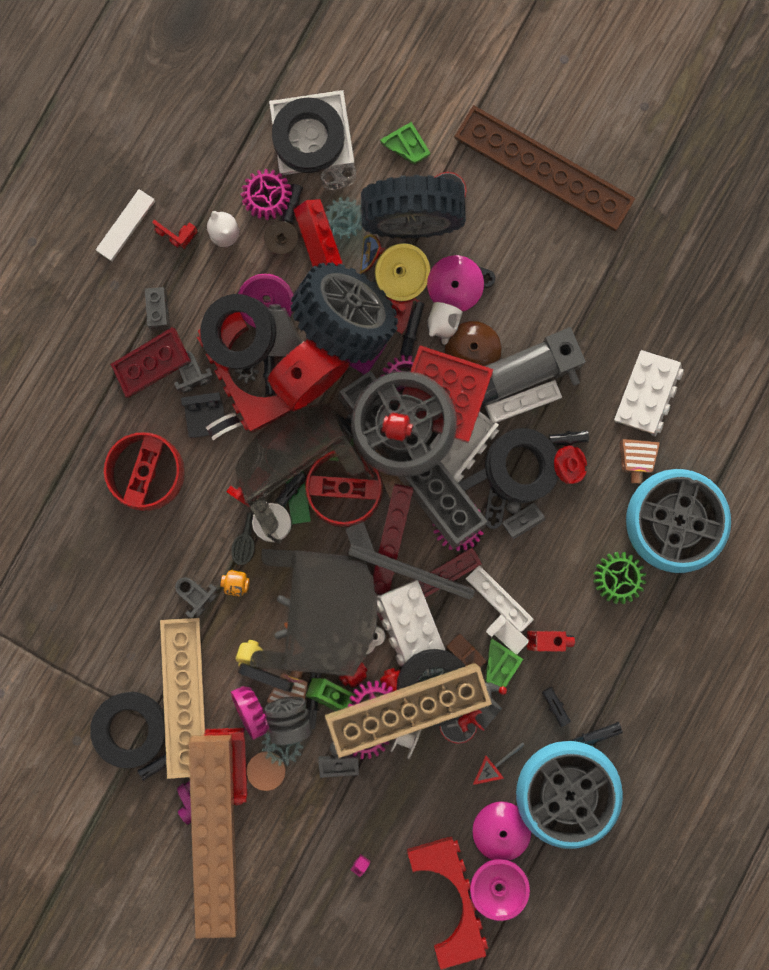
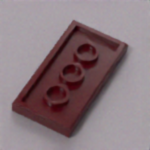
M172 327L110 365L125 397L130 398L188 364L191 360L176 329Z

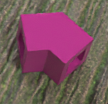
M360 854L350 870L361 877L368 868L370 861Z

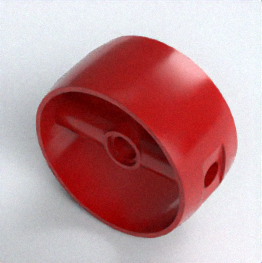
M307 339L277 364L268 376L267 381L283 403L292 411H297L321 396L346 372L350 365L348 359L342 361L336 355L330 356L327 354L328 351L323 348L320 350L316 347L317 344L313 340L309 341Z
M140 432L123 437L110 449L104 463V478L111 494L123 505L140 511H151L166 506L178 495L184 482L185 468L179 451L165 438L153 433ZM143 440L123 498L117 490L114 481L116 461L125 448ZM166 444L172 451L176 461L177 472L174 484L163 498L154 503L144 505L151 482L156 476V467L163 446ZM143 467H148L149 474L145 477H142L140 473L141 469Z
M338 449L322 455L314 462L306 477L305 493L312 511L322 521L336 527H351L365 522L376 512L382 499L383 483L379 470L369 465L358 451ZM339 456H350L365 462L373 470L377 480L314 476V474L329 459ZM345 483L349 485L350 489L347 493L343 494L339 491V486ZM311 496L376 500L370 511L361 518L349 522H338L323 516L315 508Z

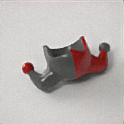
M485 682L492 705L463 714L458 718V724L465 738H470L472 735L468 730V724L473 723L484 731L501 711L502 708L492 699V692L497 691L504 695L507 692L506 687Z

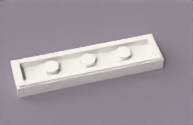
M139 189L96 248V251L113 262L155 203V200Z
M553 380L486 405L485 408L491 423L495 424L561 399L562 396L556 381Z
M481 566L476 567L467 576L466 580L520 632L534 620Z

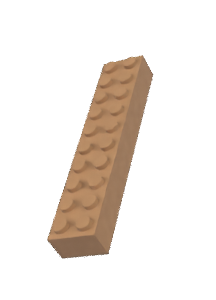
M232 735L192 736L189 740L195 935L196 938L236 937L238 915Z

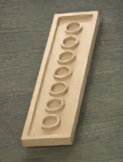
M199 618L160 620L167 779L190 777L189 740L192 736H204L205 732Z

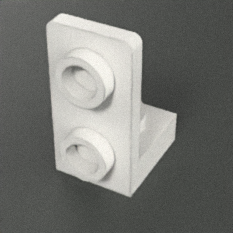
M502 614L486 631L491 637L495 635L515 654H518L529 642Z

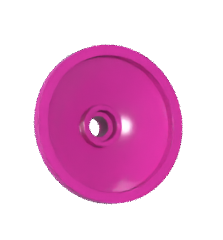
M459 255L448 256L439 260L432 267L427 280L428 293L433 302L446 303L457 307L463 312L472 308L479 301L484 289V278L480 268L471 259ZM453 281H458L459 286L457 288L452 287Z
M255 275L245 281L238 294L255 298L266 307L272 304H279L281 308H286L290 317L293 313L291 311L293 292L283 279L275 275ZM269 296L270 300L266 301L263 297ZM240 312L243 319L249 325L256 328L253 319L248 314Z
M494 802L485 806L477 814L473 823L474 842L478 850L491 860H513L519 857L529 845L531 831L522 820L518 807L512 803ZM503 830L507 832L505 837L499 835Z
M496 859L484 863L477 869L471 880L470 894L473 904L482 915L492 920L503 921L511 919L522 912L529 899L530 887L525 873L518 865L508 860ZM501 884L502 889L496 890L495 886Z

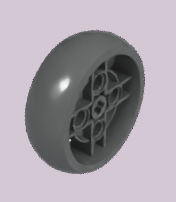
M410 371L389 373L370 383L358 397L351 418L352 438L363 459L380 472L399 477L419 475L438 465L450 451L457 433L455 406L445 389L428 376ZM403 387L416 388L428 393L432 398L423 402L414 396L399 395L396 389ZM380 397L383 404L376 414L375 427L365 431L368 411ZM393 403L400 404V408L398 410H390V407ZM425 411L427 415L425 418L419 419L416 417L417 413ZM391 413L408 416L410 424H413L411 436H406L404 441L381 436L385 416H389ZM443 416V430L440 439L434 448L428 452L425 443L432 434L433 421ZM411 437L418 438V442L415 445L408 444V440ZM385 446L394 452L409 453L412 461L399 462L389 460L379 455L376 450Z

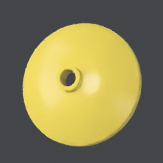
M407 243L395 244L387 248L378 258L375 266V280L379 289L383 290L387 297L397 301L410 300L418 296L427 286L430 265L426 255L418 247ZM400 267L401 272L397 274L396 269Z

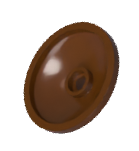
M468 321L458 325L455 334L445 344V354L486 366L500 359L501 342L497 333L487 324L478 321ZM471 344H476V345H477V349H476V350L471 349L470 345H471Z

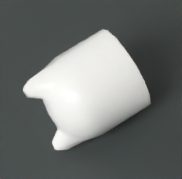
M213 211L207 223V231L211 241L220 247L233 245L239 237V228L235 218L226 212Z
M434 302L428 318L427 327L429 335L431 337L434 335L440 337L442 344H447L450 337L457 331L463 312L452 305Z

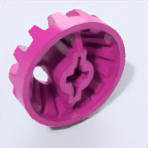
M241 686L231 691L230 694L236 710L251 739L254 740L266 734L269 728L268 722L252 688Z

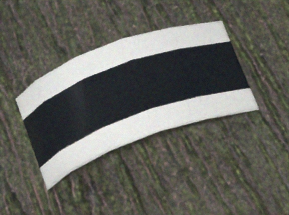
M234 412L209 424L206 429L211 438L215 440L229 430L242 426Z

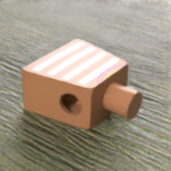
M626 439L620 441L622 471L632 473L631 484H642L643 474H651L653 472L660 442Z
M294 664L290 674L283 672L280 677L294 682L291 693L274 687L267 702L271 703L286 697H302L306 701L309 681L301 679L304 667Z

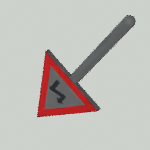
M524 743L518 745L495 765L486 755L473 785L504 779L497 770V767L524 746Z

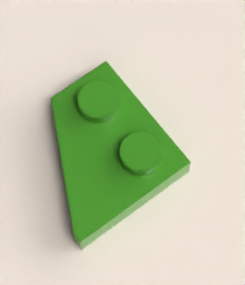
M412 122L380 140L383 146L414 165L431 154Z
M491 639L485 681L500 687H506L523 659L494 639Z

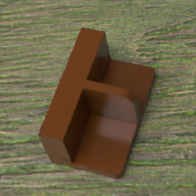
M460 633L446 646L466 666L476 663L479 667H482L487 662Z

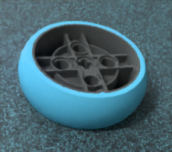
M671 469L652 475L636 489L628 505L626 527L634 549L646 562L663 571L687 573L705 567L721 553L730 535L731 514L725 496L710 479L694 471ZM669 483H678L676 492L664 495L656 503L646 501L649 495L657 488ZM698 490L709 501L715 521L707 519L703 505L696 499ZM681 497L687 500L686 507L680 505ZM658 510L664 514L662 521L656 518ZM679 517V520L682 521V523L677 525V522L674 521V519ZM641 520L650 522V528L654 537L661 543L659 553L646 540ZM695 521L699 522L701 525V529L699 532L695 531L693 528V524ZM671 534H674L677 537V543L675 545L671 544L669 541V537ZM701 538L710 540L707 547L698 555L688 559H679L682 549L694 546Z
M561 741L543 747L529 758L518 778L516 801L522 820L535 836L556 847L575 849L597 842L615 825L622 807L623 791L616 768L602 752L585 743ZM565 756H576L587 759L593 764L587 769L575 765L560 766L556 759ZM541 770L545 778L540 788V802L532 807L530 801L531 786L535 776ZM556 774L563 775L562 780L558 783L554 782L553 777ZM589 779L590 784L588 787H581V781ZM607 782V803L602 814L597 819L593 812L598 803V788ZM569 790L572 792L571 798H568L566 794ZM551 802L558 803V807L555 810L548 809ZM578 807H585V812L582 815L576 814ZM552 820L564 824L579 823L582 830L560 832L546 825Z

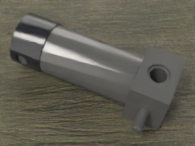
M571 327L545 337L542 343L486 365L485 367L493 369V373L481 407L497 402L501 398L554 376L557 379L568 374L574 386L580 384L575 371L581 369L586 361ZM560 351H564L566 356L562 355Z

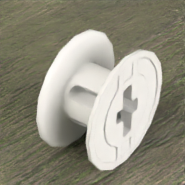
M268 503L262 505L256 510L252 519L253 530L257 536L268 542L281 541L291 530V516L279 504ZM273 514L277 524H274L273 531H270V525H267V521H271V515Z
M421 729L395 738L391 752H393L396 744H400L410 749L407 756L409 759Z

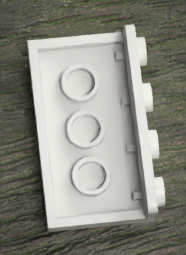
M641 350L614 421L651 433L655 437L657 432L661 433L664 422H662L663 416L667 415L671 405L668 403L671 397L674 398L677 387H675L676 382L681 380L684 369H681V362Z
M480 411L469 443L455 439L450 451L441 461L457 483L464 477L461 474L464 469L467 468L469 470L475 463L474 456L477 453L481 455L487 447L485 442L488 438L493 439L499 432L496 429L499 424H492L490 419ZM438 434L429 447L431 449L437 444L441 434Z
M413 580L386 594L375 596V607L382 615V625L386 631L388 630L390 635L389 642L396 650V660L400 666H403L409 658L418 652L428 649L445 650L418 580Z

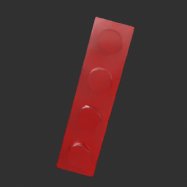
M321 199L304 201L294 209V213L312 266H318L321 263L325 265L334 263L335 266H338V264L343 265Z

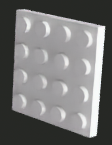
M343 90L269 101L272 124L278 112L293 100L309 97L317 98L330 104L341 117L344 127V146L338 159L326 169L354 165ZM311 118L296 122L289 134L292 146L298 151L305 153L315 152L322 148L328 137L325 126L318 120ZM278 157L279 171L282 175L302 173L289 168Z

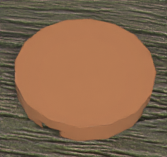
M271 751L257 753L251 758L247 766L248 780L259 790H273L285 778L286 767L284 761L279 755Z

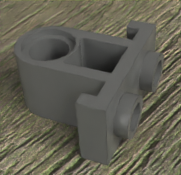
M187 350L186 352L191 358V362L189 365L179 368L184 383L179 384L178 381L174 383L179 393H188L199 384L201 386L207 385L214 378L210 368L206 369V374H202L197 359Z
M186 577L180 578L175 585L176 592L194 607L193 611L188 610L185 613L190 618L201 616L205 611L204 606L208 601L210 603L213 602L218 596L216 592L219 588L214 584H210L208 587L211 590L207 592L195 580ZM184 582H189L191 585V589L187 593L182 590Z

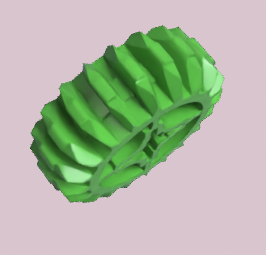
M614 552V559L611 554H608V561L602 558L600 561L603 566L596 565L600 572H594V575L599 576V579L593 580L594 583L600 582V585L596 587V590L603 589L600 596L603 597L608 594L606 601H610L613 597L614 604L618 603L619 598L621 604H625L626 598L629 602H632L633 598L631 595L638 598L639 594L636 590L642 592L644 589L639 585L646 584V581L641 580V577H645L646 573H640L639 571L644 567L636 566L639 560L636 559L632 562L633 555H629L626 559V552H622L621 557H619L618 552ZM615 562L624 563L618 571L610 570L608 567ZM629 567L634 573V582L628 577ZM620 573H622L621 577L623 578L624 582L619 581L618 583V578L614 574L620 575ZM605 574L612 580L611 589L606 585ZM621 585L631 587V589L624 594L615 593Z

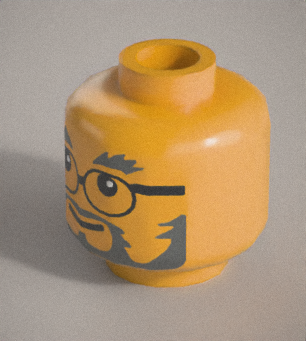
M229 570L226 576H222L220 586L224 587L225 594L241 597L244 593L248 592L250 578H247V574L244 572Z

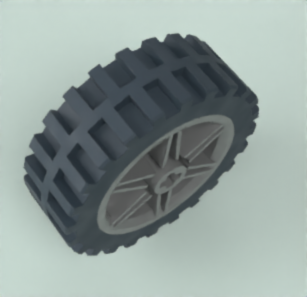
M405 175L399 178L390 177L387 180H378L375 184L370 183L361 191L362 228L366 232L373 235L378 234L380 237L388 236L389 238L397 237L401 239L428 238L435 235L441 236L444 233H452L453 230H459L466 223L464 186L453 179L447 180L445 177H433V175H414L409 177Z
M321 263L311 268L292 296L291 311L295 312L293 314L294 320L299 322L298 327L301 331H305L307 334L306 338L309 341L313 340L317 344L316 347L320 350L323 348L328 351V355H336L342 361L349 359L351 363H357L358 360L361 363H366L368 359L370 361L373 360L397 330L398 319L395 318L397 313L391 307L393 305L391 300H387L385 297L386 293L383 290L380 291L376 287L377 284L374 281L370 282L363 273L360 275L355 269H347L342 264L335 266L334 263H328L327 265Z

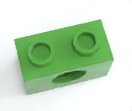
M312 678L306 693V697L334 711L347 708L348 704L352 703L350 696H355V694L321 678Z

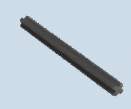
M352 544L349 548L348 554L467 599H471L474 596L475 590L473 588Z

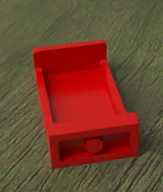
M245 728L206 729L204 736L232 735L234 805H242L243 802L247 801L248 797Z

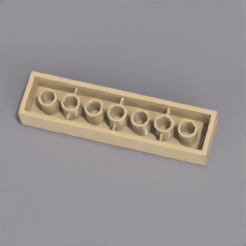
M474 663L327 714L325 717L340 758L492 704L480 667Z

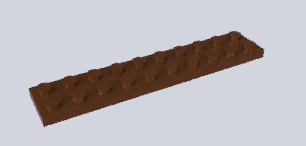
M474 105L454 136L455 140L615 232L636 199Z

